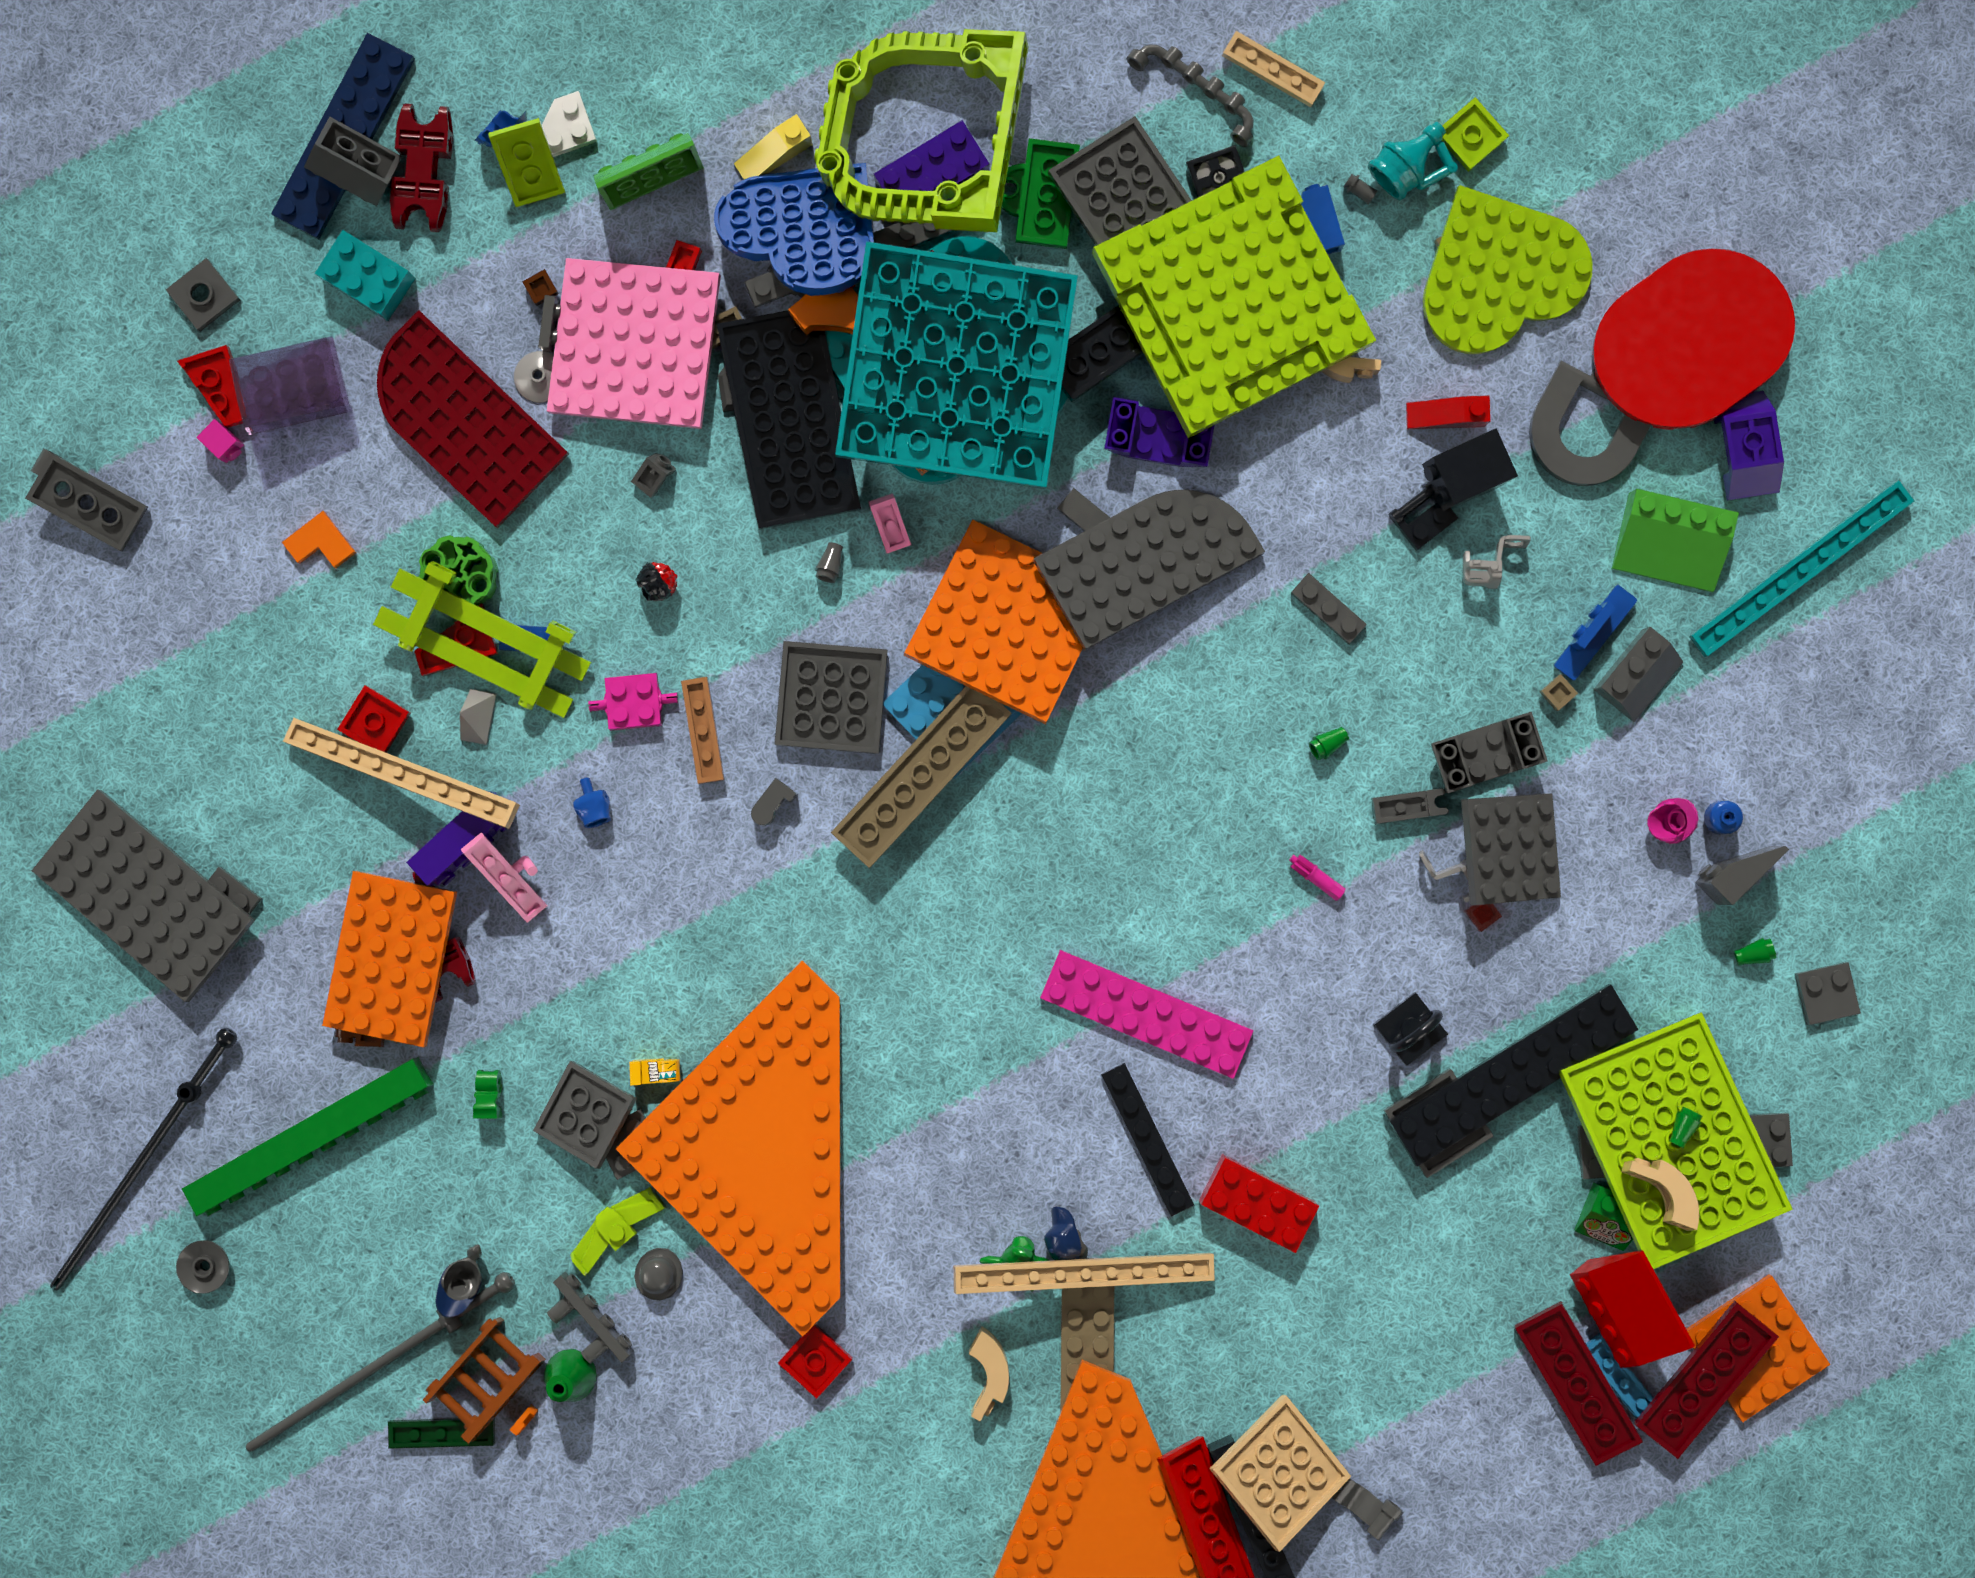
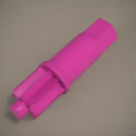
M1294 854L1290 857L1289 861L1293 863L1290 866L1335 901L1339 900L1344 894L1345 888L1320 870L1316 864L1314 865L1301 854L1298 857Z

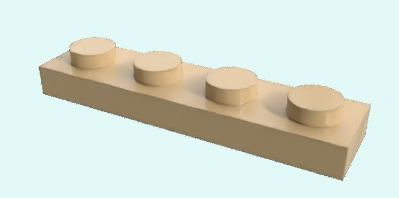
M1238 31L1234 33L1222 54L1224 58L1310 108L1325 85L1324 81Z

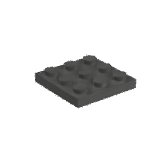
M570 1061L533 1131L592 1167L600 1169L637 1098L575 1061Z
M1449 1068L1383 1111L1388 1119H1391L1457 1077L1452 1069ZM1484 1125L1419 1165V1168L1424 1176L1428 1178L1492 1138L1493 1134L1488 1126Z

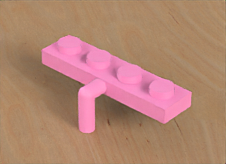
M482 832L461 849L463 854L527 923L547 907L543 899L519 874L523 869L530 876H534L537 873V867L528 856H522L511 865Z

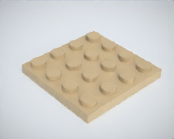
M1281 1395L1210 1468L1211 1472L1274 1550L1279 1552L1351 1477L1286 1395Z

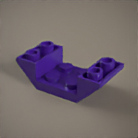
M1763 390L1755 391L1714 419V424L1721 423L1726 449L1729 472L1723 475L1727 501L1780 492L1784 457L1776 410Z
M1113 397L1105 450L1126 458L1177 467L1208 466L1215 425L1188 438L1175 412L1138 406L1139 401Z

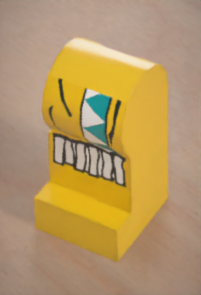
M641 1059L629 1062L630 1086L681 1080L680 1059Z

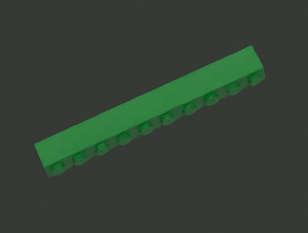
M419 1057L411 1059L182 1188V1191L196 1217L203 1213H206L208 1217L221 1210L220 1204L229 1200L231 1204L245 1196L243 1191L252 1187L253 1191L266 1185L268 1183L266 1178L275 1174L276 1178L289 1172L291 1170L289 1165L298 1161L299 1165L314 1158L312 1152L319 1148L324 1152L337 1145L335 1139L343 1135L347 1139L360 1132L358 1128L360 1125L367 1122L368 1126L378 1122L383 1119L381 1116L383 1112L390 1109L391 1113L403 1108L406 1106L404 1101L408 1098L413 1097L414 1100H417L429 1093L427 1088L433 1085V1082Z

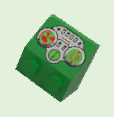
M1593 1182L1574 1231L1624 1251L1633 1241L1627 1224L1611 1189Z

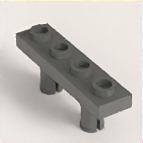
M566 1271L561 1274L553 1283L564 1297L547 1311L550 1319L557 1324L573 1309L577 1310L598 1335L581 1352L585 1360L591 1364L609 1349L622 1363L633 1352L631 1348L632 1343L629 1338L623 1333L620 1335L614 1329V1321L606 1313L603 1315L597 1309V1301L592 1295H585L579 1288L581 1283L573 1274L568 1275Z

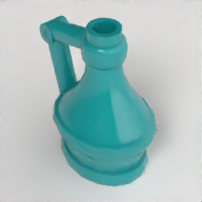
M1434 122L1432 125H1428L1423 130L1422 135L1415 139L1384 143L1378 156L1369 161L1368 169L1377 183L1389 195L1400 201L1413 188L1416 187L1418 190H1424L1456 172L1458 165L1453 161L1445 143L1442 141L1446 130L1440 123ZM1435 146L1444 166L1424 177L1429 151Z

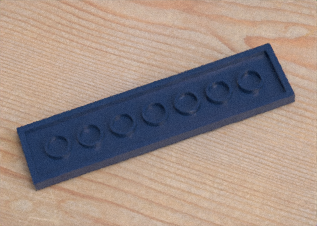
M367 32L271 213L272 216L318 240L320 239L345 189L304 168L311 150L329 117L373 139L415 60L412 55Z

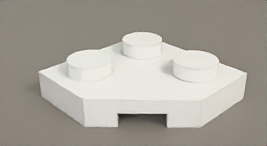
M579 91L554 99L542 124L553 157L597 142Z

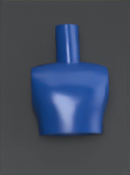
M582 778L580 783L584 795L577 798L573 802V806L584 827L594 828L611 820L610 800L606 791H593L590 778Z

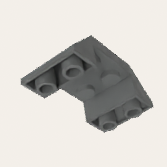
M1532 711L1431 743L1447 794L1508 773L1548 762Z

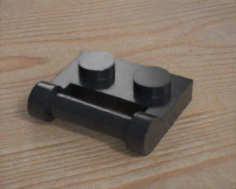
M1430 482L1423 486L1424 490L1398 510L1394 509L1388 514L1416 551L1458 519L1452 509L1443 512L1441 506L1435 500V492ZM1431 498L1434 505L1407 524L1404 517Z

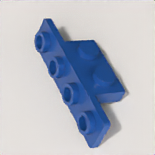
M1616 585L1601 605L1596 604L1589 612L1588 616L1590 619L1586 624H1581L1572 634L1574 639L1554 663V667L1571 681L1576 680L1632 609L1637 599L1620 585Z

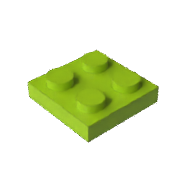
M1476 97L1442 125L1446 130L1442 141L1468 172L1509 137V134Z

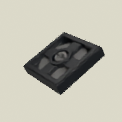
M1235 145L1187 161L1185 164L1197 198L1231 182L1234 177L1244 173Z

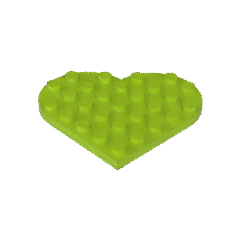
M1459 185L1456 189L1441 235L1442 238L1424 288L1423 313L1434 336L1450 349L1465 354L1490 352L1507 343L1518 332L1524 319L1532 321L1551 320L1567 313L1581 301L1588 290L1592 278L1593 263L1590 249L1580 232L1562 219Z

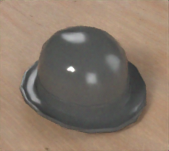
M652 1249L646 1252L636 1265L634 1275L636 1286L642 1295L651 1300L660 1301L669 1298L677 1291L681 1283L682 1265L677 1255L669 1249Z

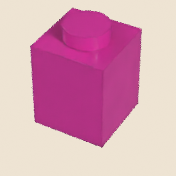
M216 419L196 437L219 460L225 463L235 460L241 454V448L244 446L223 423Z

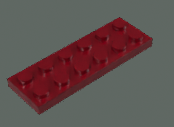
M1734 1300L1635 1420L1634 1424L1679 1459L1779 1336Z
M1562 1301L1515 1325L1516 1331L1595 1466L1643 1443L1640 1434Z

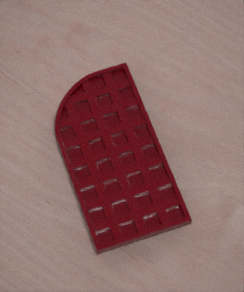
M420 310L387 343L377 372V394L387 422L496 528H499L569 453Z

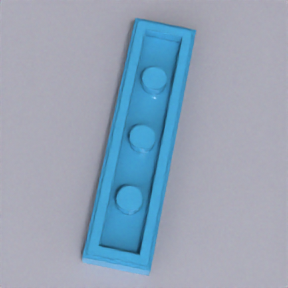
M1598 1333L1586 1344L1616 1395L1637 1419L1654 1398L1629 1367L1620 1368L1601 1333Z

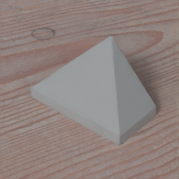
M470 689L460 711L461 740L487 745L497 694Z

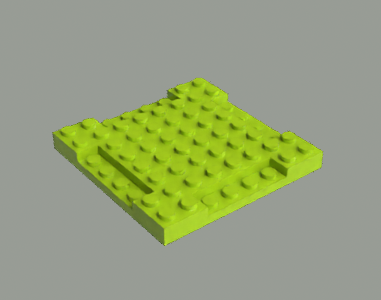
M1279 155L1234 177L1231 182L1142 226L1139 224L1094 246L1092 250L1095 261L1188 438L1372 346L1376 341L1353 295H1349L1304 211L1301 205L1303 200Z

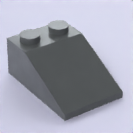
M1768 846L1715 863L1712 866L1708 864L1698 873L1700 878L1695 883L1717 905H1734L1789 849L1786 846Z

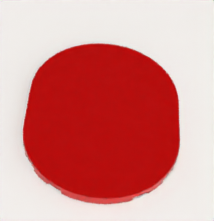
M1701 249L1682 254L1670 260L1625 292L1604 314L1594 338L1592 352L1598 383L1609 401L1618 410L1635 421L1638 420L1652 425L1653 428L1673 430L1677 428H1694L1706 424L1754 392L1779 370L1790 352L1795 334V315L1792 302L1777 276L1762 263L1745 254L1725 249Z

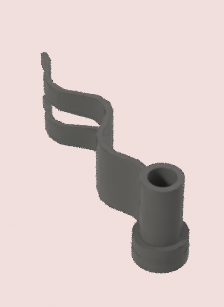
M1349 1479L1342 1486L1343 1489H1339L1331 1497L1368 1524L1369 1528L1367 1531L1379 1541L1394 1520L1398 1521L1404 1513L1402 1509L1389 1499H1386L1383 1503L1370 1491L1352 1479Z

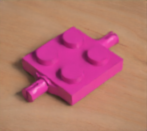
M657 673L605 678L606 693L604 700L589 701L588 705L590 712L605 710L610 731L662 726L661 711L663 704L678 703L677 692L662 694L659 689Z

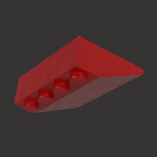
M1643 1250L1589 1259L1570 1274L1577 1291L1584 1300L1589 1313L1596 1322L1602 1337L1607 1342L1620 1368L1641 1366L1692 1349L1695 1346Z

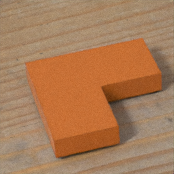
M325 511L320 512L282 542L299 564L319 549L334 568L339 567L357 553Z

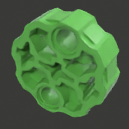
M448 535L437 539L436 544L430 549L424 550L419 560L421 567L418 577L427 581L429 575L424 573L432 558L439 556L440 565L454 572L459 571L463 573L461 578L455 577L453 583L445 584L444 590L460 597L458 594L460 591L464 600L476 606L492 598L497 588L496 574L498 566L495 558L488 553L484 545L467 536L463 538ZM463 547L472 548L478 555L468 554L463 550ZM480 580H486V589L478 593L476 590L477 583Z

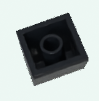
M1497 428L1438 454L1422 464L1424 475L1431 483L1435 492V500L1441 506L1443 512L1496 490L1518 477Z

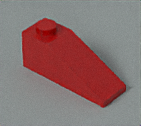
M1461 396L1406 403L1407 429L1485 427L1491 422L1490 396Z

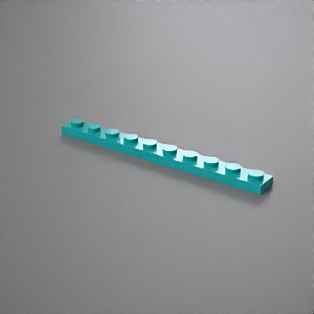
M1899 480L1894 482L1690 635L1689 638L1704 657L1709 656L1915 500Z

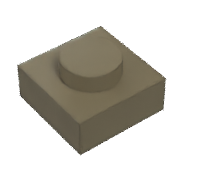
M1562 674L1555 677L1540 691L1541 695L1556 711H1559L1578 694Z

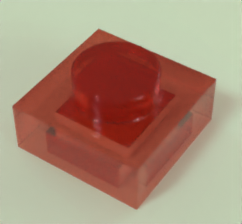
M1493 904L1471 905L1464 910L1479 932H1482L1502 917Z

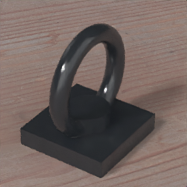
M1416 992L1374 1023V1026L1389 1044L1390 1050L1397 1054L1405 1066H1408L1448 1035L1440 1024L1443 1018L1442 1012L1440 1010L1430 1011Z

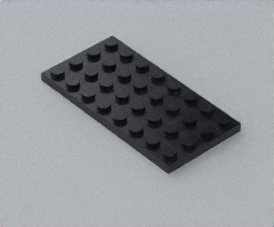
M789 310L718 323L717 328L759 530L861 510L851 459L835 457L841 408L825 331H812L806 335L790 316Z

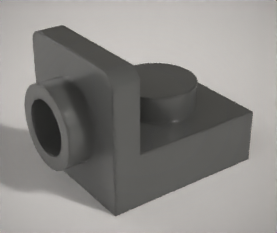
M655 453L645 459L631 482L652 498L656 495L667 477L675 472L676 468L671 465V461L667 457Z

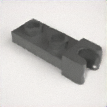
M1444 788L1371 798L1375 824L1448 814L1447 808H1438L1434 803L1435 798L1444 795L1446 791Z

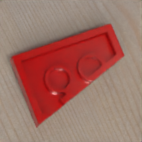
M224 345L177 360L225 427L230 428L253 420L229 346Z
M481 603L480 605H478L479 607L485 609L484 604ZM458 620L451 627L440 633L487 657L498 654L493 637ZM421 648L414 650L421 676L457 667Z

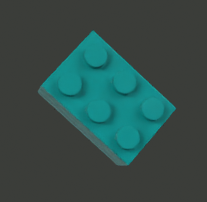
M344 230L341 231L315 272L321 280L386 321L390 320L416 279L407 269Z

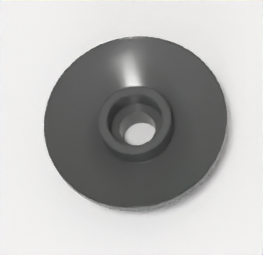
M208 1240L196 1241L186 1246L178 1256L176 1263L177 1276L182 1285L188 1290L200 1294L210 1293L221 1287L226 1281L230 1270L229 1258L224 1249ZM203 1261L209 1262V1270H205L202 1267Z

